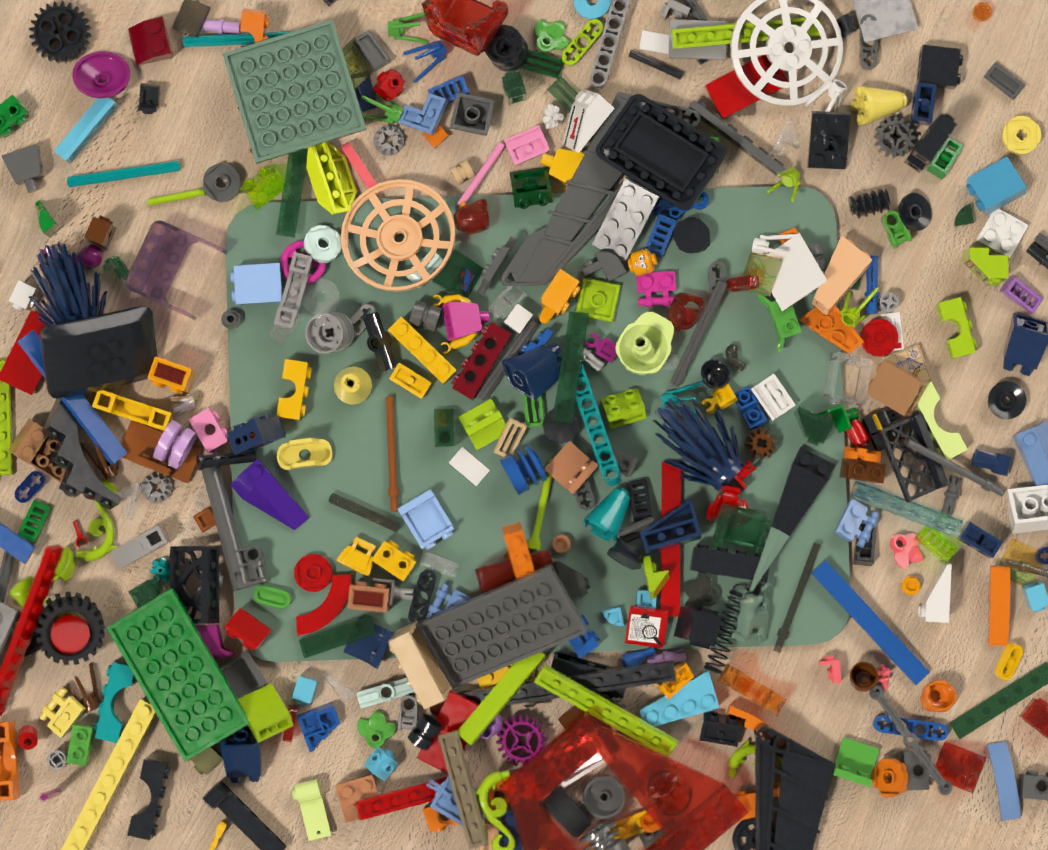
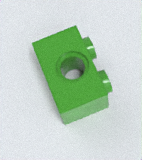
M78 723L73 725L66 763L80 766L89 765L95 734L93 733L94 726Z

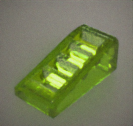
M926 524L915 536L942 564L946 563L958 550L951 541L930 524ZM930 532L931 535L925 540L923 537ZM935 537L937 540L931 545L929 542ZM941 542L943 545L936 549L935 547ZM947 548L948 551L945 553V555L942 554L944 549Z

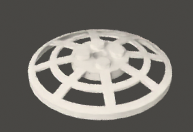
M755 0L741 13L732 32L730 51L737 77L751 94L770 104L785 106L809 101L828 81L832 82L841 64L843 40L835 17L819 0H809L816 4L810 13L799 8L788 7L787 0H779L780 8L769 12L760 20L751 12L767 0ZM821 10L831 20L837 38L827 39L822 25L816 19ZM789 13L799 14L806 18L801 27L791 24ZM781 14L782 26L772 29L766 24L768 20ZM747 19L755 25L750 39V49L738 50L739 34ZM812 23L817 28L821 40L811 41L807 30ZM760 30L768 35L766 47L756 48L757 37ZM787 42L793 45L791 53H787L784 49ZM838 45L836 64L831 75L828 76L822 70L827 59L828 47ZM822 47L821 59L819 64L816 65L809 58L813 48ZM767 54L772 64L766 72L757 59L758 55ZM751 57L754 68L761 76L755 86L744 74L739 58ZM805 65L812 71L809 76L797 81V69ZM778 69L788 71L789 82L776 80L772 76ZM816 76L824 82L812 94L798 98L797 87L809 83ZM767 82L777 87L789 88L790 100L773 98L761 92V89Z

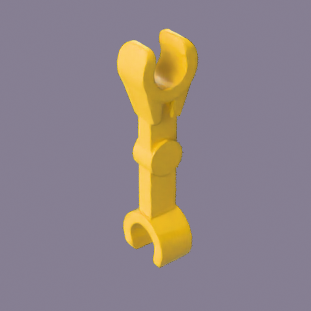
M221 821L216 829V837L211 843L210 850L216 849L219 838H221L227 828V822Z

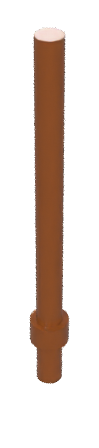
M393 396L386 397L390 488L388 489V497H390V511L398 512L399 488H397L394 400Z

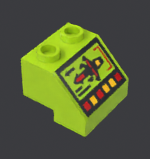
M968 248L963 252L964 264L982 282H988L990 286H997L1009 278L1008 255H989V248Z

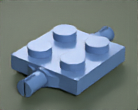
M449 775L441 785L430 779L426 786L436 791L435 798L430 807L463 826ZM480 810L481 814L483 815V816H482V820H483L485 817H484V814L482 813V810Z

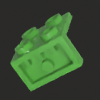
M843 737L834 762L833 775L871 787L873 780L870 778L879 749Z

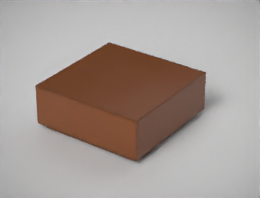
M210 507L193 516L202 533L216 526Z

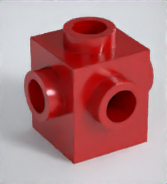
M396 70L383 71L378 75L376 79L378 82L372 90L387 102L395 99V97H398L403 92V85L406 81Z

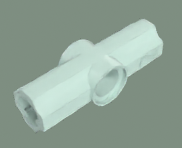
M406 677L356 693L362 709L415 693V691L408 685ZM389 687L392 690V695L387 698L381 694L382 688Z

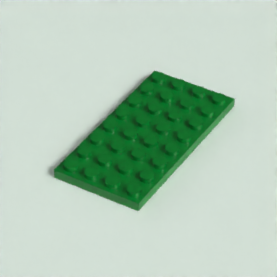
M173 588L107 627L184 762L249 724L245 710Z

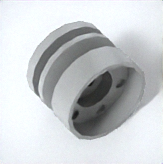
M340 312L320 313L308 321L305 328V337L308 345L319 353L340 352L347 349L352 343L354 327L352 321Z

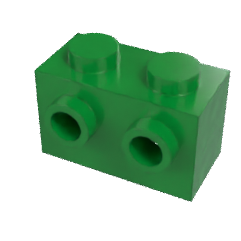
M13 94L0 104V139L13 133L12 129L17 125L21 126L28 121L27 117L30 116Z

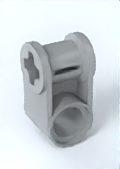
M413 694L405 695L401 700L398 731L402 729L412 730L413 727H417L418 702ZM410 698L415 702V706L407 708L404 705V701Z

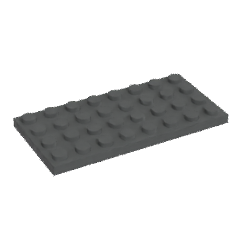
M552 565L421 620L415 625L452 689L576 638L588 631L587 626Z

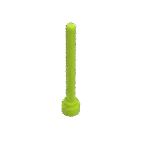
M547 472L545 473L547 480L543 482L532 537H529V540L526 542L528 549L537 551L541 550L542 543H540L541 539H539L552 482V476Z

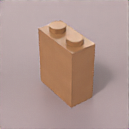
M883 360L877 366V373L874 379L869 382L866 394L903 416H911L928 382L892 361Z

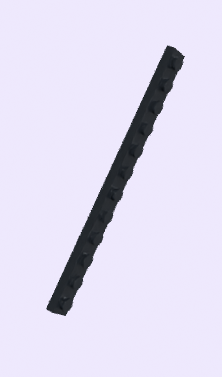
M674 660L566 676L594 693L677 680ZM527 681L507 705L561 697L539 686L534 681ZM495 686L456 693L480 705Z

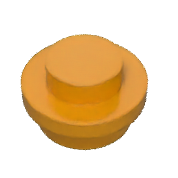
M914 576L904 578L901 583V589L907 595L917 594L921 587L920 581Z

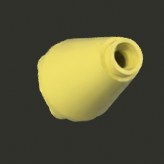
M865 86L855 87L854 100L851 101V110L855 112L858 124L866 125L902 110L907 105V98L904 93L899 91Z
M355 366L341 370L334 381V391L337 397L350 405L360 404L365 401L372 390V381L368 373L362 368ZM353 380L354 386L349 387L347 381Z

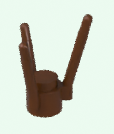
M80 443L83 451L98 471L99 476L103 477V480L118 475L116 471L119 469L117 462L113 465L105 462L99 447L96 446L95 449L102 463L99 466L85 445Z
M92 663L89 664L94 696L92 693L86 694L78 676L75 677V680L83 695L81 699L69 683L66 684L74 698L86 708L84 710L85 713L99 708L98 702L101 701L98 695Z

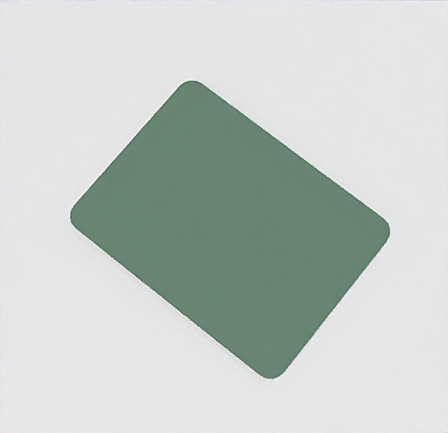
M772 186L705 188L703 192L709 197L708 206L702 210L692 208L683 213L680 219L676 220V225L662 258L656 256L657 264L652 272L675 271L676 291H668L669 297L676 296L677 304H669V306L665 307L663 305H652V307L648 308L646 306H638V298H645V293H637L636 274L631 273L628 260L626 263L621 261L626 274L609 282L620 285L613 323L575 315L579 291L574 299H569L568 303H570V306L564 315L561 313L558 317L554 315L550 322L541 324L539 316L544 309L541 305V297L554 277L547 285L504 286L500 282L501 276L525 238L547 226L552 214H548L549 210L555 211L564 193H552L553 203H548L546 206L532 205L526 209L515 208L513 195L471 196L466 203L468 208L463 210L458 209L459 206L457 205L462 196L442 197L452 213L456 236L451 257L436 277L424 284L420 289L414 288L399 292L381 290L365 283L353 272L341 248L337 258L326 263L323 275L314 283L306 285L293 329L274 325L280 303L242 304L237 306L236 301H232V290H235V284L231 282L230 272L234 271L233 266L280 263L281 255L285 248L293 242L304 240L308 231L318 225H326L333 230L335 229L341 237L342 224L347 212L332 215L317 201L262 202L249 205L237 213L228 226L225 241L227 310H235L241 317L238 327L228 329L231 431L234 430L233 426L241 423L245 424L249 419L259 418L270 414V417L276 416L279 397L290 398L295 394V383L282 378L285 359L308 362L309 367L312 368L311 378L307 379L306 386H309L308 397L304 398L303 405H306L305 416L301 417V421L279 417L286 437L255 449L256 460L259 459L308 515L309 519L296 530H293L244 501L232 488L233 516L242 548L256 546L262 550L266 577L270 578L269 582L235 591V613L239 608H242L272 629V632L259 649L248 650V652L260 660L272 662L352 660L357 658L344 653V649L358 618L366 619L394 633L398 629L411 624L408 619L412 602L410 600L395 599L392 602V606H389L388 612L349 609L348 596L341 612L328 625L313 633L297 636L296 616H302L317 609L328 596L332 583L331 579L329 585L318 592H307L296 583L294 568L303 556L309 554H319L325 557L331 564L332 575L352 574L351 585H355V582L358 581L367 582L369 587H374L375 583L386 584L387 588L391 589V583L372 581V578L395 580L394 585L396 587L413 588V594L405 593V595H411L412 599L420 573L430 570L436 575V582L429 605L433 604L437 596L435 593L437 589L440 590L443 583L450 586L447 594L451 596L456 589L475 598L516 580L513 566L506 575L499 571L507 561L504 554L508 551L502 527L521 522L526 542L529 540V537H532L543 481L539 475L535 476L539 485L536 486L530 479L527 481L529 490L518 495L499 460L503 457L493 452L498 439L476 450L460 422L459 416L492 399L505 423L511 417L526 424L523 394L510 385L506 373L485 401L476 395L473 400L466 398L452 389L454 385L451 382L456 374L460 375L464 368L461 365L466 357L470 359L473 354L471 349L476 341L480 342L483 335L481 332L485 325H490L493 322L511 333V337L484 382L487 380L518 336V333L503 323L517 304L532 313L533 315L530 319L539 324L527 341V345H529L530 341L538 345L539 342L536 339L541 331L545 332L547 328L553 331V334L544 347H548L551 343L558 345L561 353L557 356L565 361L566 366L572 360L582 361L572 352L568 351L575 340L588 351L591 350L593 355L605 363L599 372L585 362L582 365L590 383L611 447L638 459L630 477L621 474V482L616 486L606 484L599 466L588 477L595 504L592 509L587 511L580 509L575 495H572L552 477L539 539H541L540 543H542L541 550L528 549L533 565L537 563L542 568L552 565L558 576L555 561H560L583 574L584 578H588L590 589H587L588 593L572 597L571 600L580 616L583 614L589 622L587 625L589 631L592 632L594 630L600 639L597 642L599 646L591 652L632 651L650 648L649 646L625 643L630 605L636 606L637 590L648 591L642 559L640 561L642 568L631 570L614 561L607 555V552L615 545L616 540L612 543V539L608 542L590 532L592 528L589 525L585 527L582 522L615 488L619 489L621 487L629 492L627 482L640 479L647 480L652 517L655 522L661 519L662 462L670 458L675 461L680 460L690 466L692 465L682 460L681 455L664 444L663 440L655 435V433L661 434L681 449L652 420H656L661 425L664 423L655 413V411H658V408H662L661 395L666 394V391H673L703 381L701 367L706 361L711 359H717L719 362L726 363L731 372L728 384L734 393L747 386L752 389L772 374H775L795 403V406L772 421L758 401V405L768 421L760 426L763 429V434L766 429H770L768 436L776 435L771 441L778 442L777 445H771V447L776 449V452L768 450L771 457L768 458L764 453V460H760L759 453L755 459L752 458L754 451L749 454L747 453L751 446H745V443L751 442V440H748L746 436H754L736 403L723 410L717 407L716 411L709 415L706 409L710 408L711 405L704 407L701 402L704 399L713 398L712 392L716 389L709 388L703 384L674 394L679 398L696 397L694 401L710 425L715 427L725 445L714 416L720 410L731 441L730 428L734 427L740 459L744 463L747 460L752 463L746 470L751 466L756 468L755 471L743 480L747 486L745 490L734 478L726 483V485L741 488V492L738 494L739 501L745 499L749 511L754 512L751 520L740 526L729 524V521L734 517L732 513H730L728 519H719L715 516L713 521L708 520L707 511L709 505L713 503L719 491L713 486L681 478V505L691 499L702 536L699 540L680 545V608L683 606L698 610L699 607L718 611V616L734 620L722 613V611L737 613L724 605H738L727 598L728 596L741 598L729 594V590L743 594L746 586L752 580L690 571L693 547L703 544L708 545L711 550H717V547L727 548L730 553H736V550L746 551L748 556H755V553L762 554L791 464L799 448L802 447L835 464L826 484L769 567L767 582L771 583L772 588L768 589L766 593L769 599V622L766 642H759L757 640L758 635H751L749 642H741L731 637L719 635L731 641L733 645L718 644L724 647L815 645L830 641L841 633L849 620V614L811 574L815 568L826 560L850 586L849 541L834 533L847 506L846 479L839 478L845 447L844 432H837L830 412L820 416L816 415L843 404L841 349L798 321L802 332L785 338L781 353H777L778 337L766 306L757 298L759 293L741 290L752 255H757V253H752L754 238H760V235H778L796 227L797 232L801 234L806 245L823 244L824 255L822 259L825 260L827 269L837 247V222L833 207L826 197L812 188L799 186L794 202H791L794 186H779L770 194H767V190ZM605 195L588 220L593 218L611 195ZM432 197L412 199V201L426 207L430 212L439 206ZM405 198L379 199V201L381 202V204H383V203L388 202V201H391V200L405 199ZM369 199L357 210L351 225L362 227L367 216L375 209ZM698 199L696 202H697V203H702L703 200H702V199ZM403 206L390 207L386 211L390 217L402 215ZM411 207L409 217L413 218L416 222L426 217L421 211ZM670 209L663 211L661 215L671 218ZM678 211L672 213L674 216L679 214ZM443 212L435 219L439 228V241H450V226L447 216ZM379 214L373 219L368 229L378 231L383 222ZM650 215L632 252L645 249L658 215ZM691 217L702 220L710 230V246L705 251L693 254L680 251L673 238L677 224ZM661 221L659 223L660 225L670 229L671 225ZM431 223L421 229L423 239L433 240V228ZM584 223V224H583V226L580 228V230L577 232V234L573 237V239L571 240V242L574 241V239L579 235V233L583 230V228L587 225V223ZM599 229L561 269L580 281V289L584 277L581 269L584 268L583 265L591 260L597 262L595 253L605 252L592 245ZM660 229L656 230V232L667 236L668 234ZM349 232V250L353 261L364 257L360 247V235ZM397 234L395 241L402 242L405 235ZM366 236V246L368 252L371 253L379 247L376 238ZM510 236L514 237L517 241L511 249L512 251L509 252L484 296L480 295L477 291L482 284V271L487 264L491 265L493 262L492 255L496 248L501 249L502 245H506ZM654 236L653 238L662 243H664L665 241L664 239H661L656 236ZM779 239L766 240V242H770L769 248L771 249L781 246ZM325 240L318 241V245L321 248L328 247V243ZM651 243L650 245L651 247L656 248L658 250H661L662 248L653 243ZM421 246L416 254L419 261L430 252V247ZM304 248L296 249V253H305ZM437 248L436 253L444 259L448 249ZM382 255L374 261L381 267L389 269L391 259ZM288 258V265L291 264L292 258ZM409 259L399 261L396 271L411 269L413 264ZM715 261H721L726 266V292L718 304L681 385L676 387L670 381L711 297L708 286L709 266ZM369 263L358 268L369 279L384 285L387 275L378 272ZM719 265L712 269L716 273V278H719V273L723 271V269L719 268ZM314 266L310 269L311 275L317 270ZM465 267L472 272V275L476 272L471 282L473 285L469 287L471 290H468L466 293L460 286L461 284L463 285V278L459 276L460 271ZM602 269L586 277L608 282ZM511 272L507 277L508 281H514ZM282 273V286L284 293L287 278ZM395 276L392 286H408L414 283L406 276ZM818 288L792 304L797 320L815 308L812 302ZM651 292V297H662V292ZM772 292L770 295L761 294L771 302L776 301ZM460 294L470 299L472 303H477L479 312L488 311L489 322L481 323L482 330L477 332L475 339L468 345L458 349L452 348L449 353L445 354L442 352L448 350V345L440 346V344L443 342L451 343V341H448L443 310L441 311L435 332L424 329L423 325L420 327L411 325L457 370L444 385L391 335L392 344L390 348L396 367L398 363H401L432 383L422 399L389 379L396 367L381 372L375 353L367 346V339L369 338L367 329L359 336H354L352 343L347 349L333 353H319L313 350L308 345L305 337V328L313 316L320 313L340 312L351 319L359 308L366 304L373 306L376 312L378 311L384 330L388 332V329L400 317L409 323L416 300L426 303L427 307L438 304L440 298L434 299V295H440L444 298L445 295ZM839 301V302L837 303V305H836L839 310H840V301ZM364 309L363 316L370 314L372 309ZM646 312H654L669 320L674 326L671 353L661 370L654 374L639 375L632 373L622 365L618 355L610 363L595 354L597 348H589L585 345L586 342L590 344L595 343V339L590 336L591 333H595L600 341L606 337L617 344L625 328ZM688 312L696 316L692 322L687 320ZM229 316L228 322L232 323L234 321V317ZM360 320L356 324H353L354 331L356 332L360 330L358 328L359 324L361 323ZM488 339L484 345L487 349H493L496 343L493 339ZM482 355L475 358V363L478 366H482L486 362L485 357ZM355 366L362 368L368 373L372 381V390L365 401L360 404L350 405L337 397L334 391V381L341 370ZM565 366L561 370L562 377L542 394L544 416L555 407L571 408L578 417L579 431L570 442L592 461H595L596 456ZM580 368L573 369L571 373H579ZM468 372L465 375L467 382H473L476 379V375L473 372ZM347 381V385L349 387L354 386V381ZM581 385L577 390L583 391L586 389V386ZM638 388L646 409L647 418L610 429L601 399L608 395L625 392L628 389ZM393 396L396 471L397 488H399L398 508L431 489L455 528L452 530L453 535L445 540L442 537L435 541L436 545L428 550L425 547L421 549L399 511H390L386 397ZM527 396L529 420L531 424L534 423L531 398ZM537 399L535 406L537 422L539 423L541 422L539 399ZM692 401L683 402L684 404H688L692 410L696 411V407ZM585 403L583 408H590L592 403ZM696 415V416L699 418V420L702 422V424L705 426V424H704L703 421L700 419V417H699L698 415ZM598 420L590 421L589 425H597ZM518 426V428H517V430H516V432H515V434H514V436H513V438H512V440H511V442H510V444H509V446H508V448H507V450H506V452H505L506 454L509 453V451H510V449H511V446H512V444H513V442H514V440H515V438H516V436H517V434H518V432H519V430H520L521 427ZM543 426L526 428L513 457L516 460L520 459L517 452L518 449L522 451L524 456L527 455L524 446L529 444L530 448L537 453L545 468L548 461L553 459L568 442L559 444L547 439ZM510 432L507 433V435H506V437H505V439H504V441H503V444H502V446H501V448H500L499 451L502 450V448H503V446H504V444H505V442H506V440H507V438H508ZM598 437L595 443H602L604 438ZM316 438L324 439L331 445L332 459L327 465L285 470L280 467L277 461L278 448L290 440ZM758 439L757 442L759 443L756 444L757 447H762L764 449V444H766L765 440L761 441L760 439ZM462 447L490 470L477 486L449 464ZM303 449L299 453L300 459L304 461L308 460L311 456L310 451L307 449ZM253 462L231 465L232 482ZM681 470V474L684 473L693 476L692 474H689ZM610 472L607 475V478L612 479L616 476L617 473ZM584 482L578 489H583L586 486V482ZM644 486L635 487L632 489L633 491L644 489ZM589 490L577 492L578 496L582 495L583 497L581 505L589 507V503L592 501L587 499L585 494L589 493ZM645 494L636 495L634 498L645 497ZM631 501L621 529L636 523L633 520ZM642 502V503H636L635 506H641V505H647V504H646V502ZM648 510L636 511V514L648 512ZM566 535L571 540V548L567 553L559 554L554 551L552 541L556 536ZM357 536L376 545L371 557H374L384 541L389 542L391 540L399 545L398 550L405 553V551H408L414 555V560L417 563L405 581H402L375 562H373L370 576L367 577L338 563L337 557L346 546H352ZM640 537L627 543L638 549L643 557L650 556L651 562L656 564L657 572H661V551L645 555ZM357 545V550L367 554L368 550ZM251 551L249 558L251 560L257 559L258 551ZM427 573L426 576H422L425 582L424 586L419 585V589H426L430 592L431 587H427L428 582L433 581V578ZM260 585H268L286 590L290 593L292 602L285 609L259 604L254 599V590ZM755 587L752 593L758 594L759 589ZM419 592L416 598L418 602L425 603L428 596L425 592ZM660 592L656 596V609H660ZM359 594L357 596V600L360 602L363 601L364 595ZM369 595L367 601L372 602L373 596ZM378 596L376 602L381 604L383 597ZM443 599L439 609L444 611L449 601ZM414 603L413 607H417V611L412 613L411 616L414 617V621L422 619L420 610L421 608L425 610L426 606H419ZM730 606L739 612L741 611V608ZM621 607L624 626H616L609 623L604 618L602 611ZM727 613L728 615L735 617L736 619L738 618V615ZM668 616L663 648L654 647L655 650L702 648L689 644V640L674 636L678 617ZM725 621V622H727V623H729V624H731V625L737 627V623H735V622H730V621ZM723 622L720 623V626L733 628ZM722 628V629H724V630H726V631H728V632H730V633H732V634L736 631V630H731V629ZM720 629L718 633L730 635ZM719 637L716 639L717 641L727 642ZM569 641L542 651V653L575 652ZM716 644L715 647L710 646V648H722ZM388 646L383 658H397Z

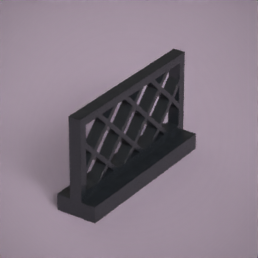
M921 413L878 430L906 502L949 485L941 464L917 451L914 453L908 450L909 447L906 446V443L904 447L897 444L899 436H902L937 453ZM905 423H908L910 428L909 435L901 432ZM890 430L896 433L893 442L888 440L885 432ZM895 448L903 451L900 460L895 458L893 454ZM906 454L914 457L911 465L904 462ZM918 459L923 461V471L915 468ZM902 466L910 469L907 478L901 474ZM913 472L921 475L918 483L911 480ZM925 477L930 479L932 487L926 488L922 486ZM909 484L917 487L915 494L912 496L908 492Z

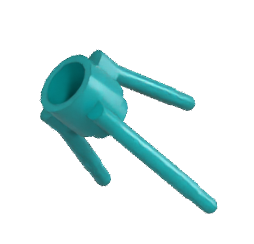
M701 381L673 391H666V394L661 395L662 408L667 407L665 402H669V398L678 406L679 401L677 400V395L674 394L703 385L704 382ZM683 397L680 399L682 402L692 401V399L696 400V397Z

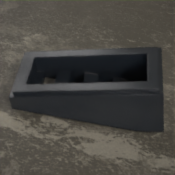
M647 480L628 481L634 522L652 517ZM644 486V489L633 491L632 489L635 487ZM645 494V497L634 498L636 495ZM646 502V504H647V505L635 506L636 503ZM648 510V512L636 514V511Z
M860 524L858 529L863 531L866 525ZM877 526L871 531L870 543H865L863 547L870 548L869 551L860 550V547L856 545L859 539L855 538L854 565L872 566L874 564Z

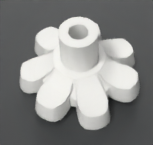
M550 103L545 108L544 114L546 116L543 117V122L546 123L547 129L557 127L558 121H563L564 115L558 113L559 107Z

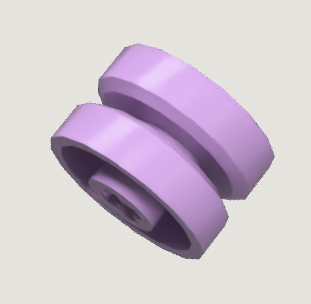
M172 420L161 435L153 457L162 462L169 457V465L179 469L195 442L197 432L187 428L181 434L182 425Z

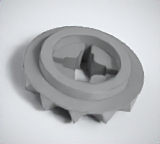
M386 125L380 127L375 133L374 146L383 155H394L402 149L404 136L396 126ZM384 134L388 135L389 137L395 136L392 139L393 147L389 143H384Z
M159 472L149 474L141 484L144 497L153 503L167 500L172 492L171 480L168 476ZM162 481L160 489L163 493L155 491L151 494L153 490L151 482L158 484Z

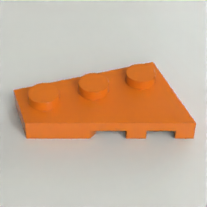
M837 306L828 315H825L815 307L798 320L847 354L864 343L852 326H847L842 322V315H840V310Z

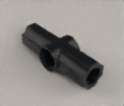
M378 311L363 316L369 335L367 346L375 353L381 372L396 367L390 348L392 337L384 330Z

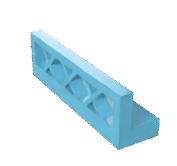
M111 98L97 99L54 152L70 164L118 107L116 102Z

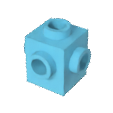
M377 747L363 765L385 782L399 763L394 759L395 754L386 748L384 751Z

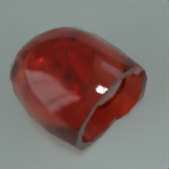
M486 198L467 205L464 200L461 202L459 208L454 213L455 227L460 233L475 234L489 229L490 221Z
M678 293L675 295L667 313V320L673 324L675 331L689 330L697 323L705 306L703 298L688 293ZM689 301L694 302L698 305V308L686 307V304Z

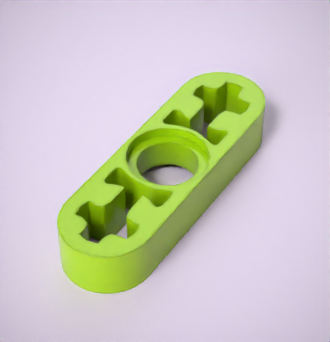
M591 19L567 46L562 53L564 65L569 67L576 65L603 32V24L600 20ZM592 24L593 26H595L597 24L599 25V31H594L591 34V37H593V39L591 40L590 37L587 35L591 31L590 25ZM579 38L587 39L588 45L585 48H580L577 45ZM574 46L577 51L581 52V54H578V52H576L574 54L575 60H569L568 62L566 61V54H572L574 49L571 47Z

